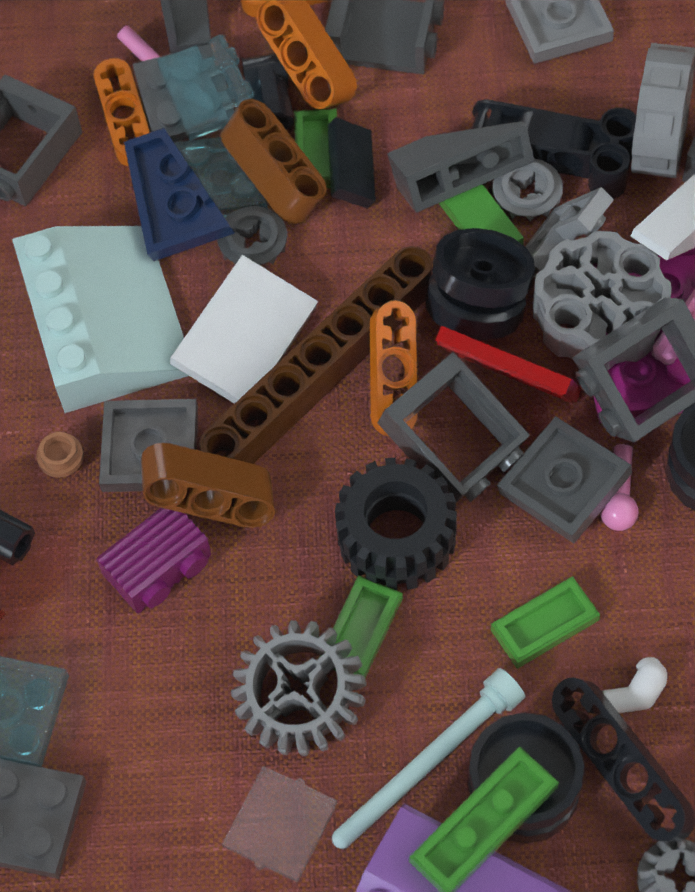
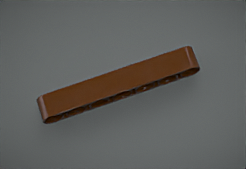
M414 246L405 247L397 251L203 433L199 443L201 451L215 454L221 450H230L232 453L227 456L228 458L254 464L370 353V318L373 312L380 307L374 304L401 301L407 304L414 312L426 300L428 283L432 276V260L427 251ZM407 274H418L419 276H416V277H407V276H405V275H407ZM391 312L389 317L383 319V324L390 326L392 332L402 323V321L394 319L393 312ZM347 331L359 332L356 335L352 336L343 334ZM317 360L328 361L326 364L319 366L311 364ZM288 389L297 391L289 396L279 394ZM256 419L265 421L260 426L253 427L247 425V423Z

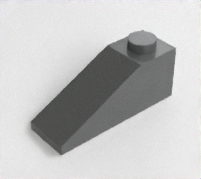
M523 121L426 136L387 153L397 189L416 213L534 162L527 126Z

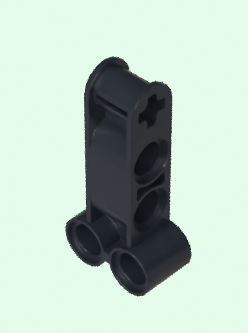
M480 100L474 104L472 110L474 121L471 129L523 121L527 126L535 159L550 164L558 173L588 178L590 192L602 187L615 199L626 190L629 162L632 160V145L636 123V114L626 108L609 109L598 121L494 100ZM491 109L490 118L488 119L487 111Z

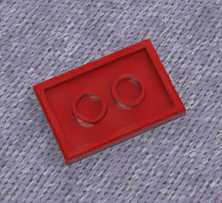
M444 326L440 327L435 341L437 345L449 353L454 352L462 359L571 404L577 402L582 391V387L571 378Z

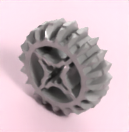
M296 620L289 622L288 634L286 635L282 634L277 625H272L270 627V634L273 639L268 643L262 637L254 636L253 642L259 649L255 655L249 651L241 652L240 657L249 665L248 669L238 668L233 670V677L245 684L231 690V696L235 700L245 701L235 709V713L239 719L250 718L245 726V730L250 736L262 732L259 742L265 748L272 746L278 739V751L282 755H288L295 741L300 755L307 756L310 751L309 741L315 740L319 749L325 751L328 749V742L324 736L332 732L339 741L345 738V734L339 726L342 720L349 725H356L358 722L357 716L348 708L349 706L363 707L365 705L364 697L359 693L353 692V690L361 689L367 685L364 675L353 674L362 667V662L359 656L347 657L352 650L350 642L343 640L336 643L337 633L332 628L325 630L319 637V626L314 621L309 622L304 634L301 633L300 626ZM297 652H311L321 655L318 660L312 657L301 665L290 664L284 659L285 656ZM272 668L277 674L278 683L275 690L268 696L270 701L263 707L261 700L262 684L267 672ZM336 668L338 677L337 691L333 702L327 709L321 702L319 693L324 683L329 680L327 674ZM285 673H289L295 681L298 680L306 685L308 688L306 692L313 700V703H309L303 695L300 696L290 688L291 683L285 676ZM297 710L307 711L315 718L313 721L299 725H288L275 721L281 714L287 717L290 713Z

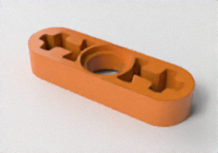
M111 58L97 65L94 70V80L116 157L121 164L129 167L124 142L127 141L126 134L134 132L136 138L148 134L150 131L130 66L121 59ZM109 78H118L121 91L113 93ZM121 106H130L135 109L131 116L124 119H119L112 115Z
M401 301L385 303L377 308L370 318L371 421L374 428L380 434L389 437L377 423L385 409L393 403V394L384 396L383 390L396 391L403 388L405 393L417 383L416 317L413 310ZM391 312L394 313V319L402 321L403 325L394 333V345L403 343L404 348H382V344L392 341L391 327L383 324V319L389 317ZM388 356L398 358L404 365V376L399 382L390 381L383 374L382 364ZM400 394V395H398V396H395V401H396L399 397H401L403 394ZM417 414L406 422L411 429L417 421Z

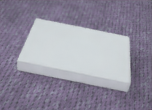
M242 255L175 350L169 364L235 404L281 361L316 309L318 301Z

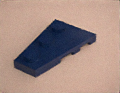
M164 128L124 142L146 251L153 261L235 234Z

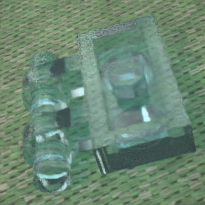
M224 35L215 36L209 41L214 55L203 60L196 45L157 60L158 68L189 141L224 128L229 120L225 110L235 106L238 107L242 101L252 99L254 96L249 81L243 79L237 66L240 62L235 49L229 47ZM222 73L228 88L217 93L211 77Z

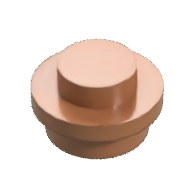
M54 432L47 435L41 441L36 457L41 470L45 474L60 478L69 476L78 470L83 462L84 452L77 438L64 432Z

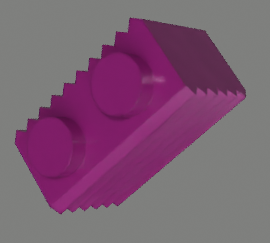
M160 508L98 556L96 560L103 576L135 612L140 613L144 607L154 608L161 604L170 594L173 585L179 583L181 578H192L200 573L208 563L211 550L205 534L195 526L185 513Z

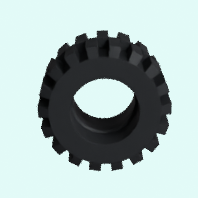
M385 458L386 465L378 467L375 461L367 464L364 475L356 471L349 477L350 487L343 485L339 492L340 503H336L335 507L338 546H340L341 556L345 564L350 563L351 572L358 577V575L366 574L367 580L374 583L385 582L387 587L396 591L397 584L406 583L407 590L418 588V579L423 578L428 583L436 578V568L443 571L448 565L449 554L454 553L456 545V501L453 493H448V483L443 477L435 479L433 468L425 465L420 470L416 468V460L406 458L403 465L396 464V458ZM393 510L410 512L423 522L422 527L417 532L400 539L383 537L375 533L369 526L376 517Z

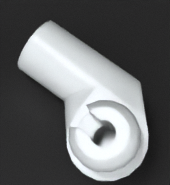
M646 657L640 660L636 665L638 671L628 687L602 690L618 713L646 710L654 705L667 684V670L658 659Z

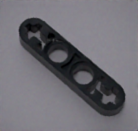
M575 677L566 678L558 683L552 695V708L555 714L644 831L651 838L661 842H681L688 838L695 825V812L691 804L600 688L593 682ZM574 691L584 694L580 699L581 705L588 713L596 714L597 716L590 719L583 711L571 709L575 703L572 697ZM611 725L617 733V743L612 751L604 754L597 745V735L601 728ZM640 763L648 773V781L642 791L634 793L629 788L626 777L630 768ZM655 799L661 807L676 810V813L672 816L675 827H661L660 824L665 820L662 811L657 805H644V803Z

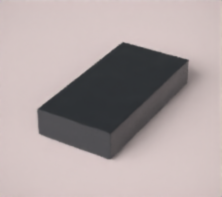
M335 117L327 125L331 197L368 209L376 202L372 132L370 129Z

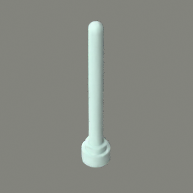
M498 668L483 682L485 687L480 691L481 698L335 830L332 835L333 844L339 849L349 847L494 712L501 714L505 709L512 711L526 697L519 684L503 669Z

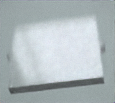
M263 766L222 845L254 861L257 869L261 870L266 867L298 883L338 802L327 795L307 787L302 778H298L295 781Z

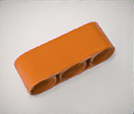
M265 0L262 2L256 14L258 27L305 101L315 109H324L350 101L357 89L356 78L306 0ZM328 82H329L330 87H331V92H330V90H329V88H328Z

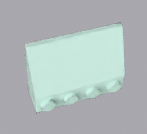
M55 226L12 239L54 385L65 413L189 376L169 364L171 356L184 339L159 260L153 261L147 255L141 226Z

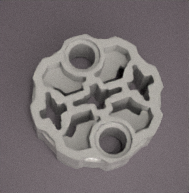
M651 43L646 56L638 99L632 145V173L676 178L680 167L695 72V48Z
M594 231L588 237L577 240L565 239L549 251L548 262L543 270L536 274L533 318L538 321L543 331V343L556 356L573 359L572 357L605 337L606 332L608 334L663 298H671V282L664 277L659 267V256L643 244L632 243L623 239L617 232ZM628 273H638V274H640V275H642V276H637V277H636V276H632V275H630V274H628ZM570 324L573 325L574 328L566 329L562 328L559 325ZM659 328L605 363L606 370H609L615 364L625 361L637 362L653 350L655 339L662 328Z

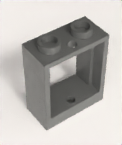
M5 74L0 80V131L13 116L48 132L17 174L0 167V199L4 201L11 199L27 206L82 134V128L75 106Z
M663 298L572 357L579 369L575 373L578 383L590 397L594 395L602 409L598 413L599 419L604 428L613 437L617 435L619 438L635 442L695 403V320L683 299ZM659 328H662L691 381L634 418L604 364Z
M454 352L385 409L377 422L409 459L416 460L418 469L421 470L425 465H428L434 469L435 479L439 477L445 479L448 483V493H453L456 503L464 496L469 502L473 501L491 484L486 478L488 474L496 467L505 472L524 455V452L519 447L530 436ZM447 387L459 397L502 445L461 482L455 478L406 424L408 420Z

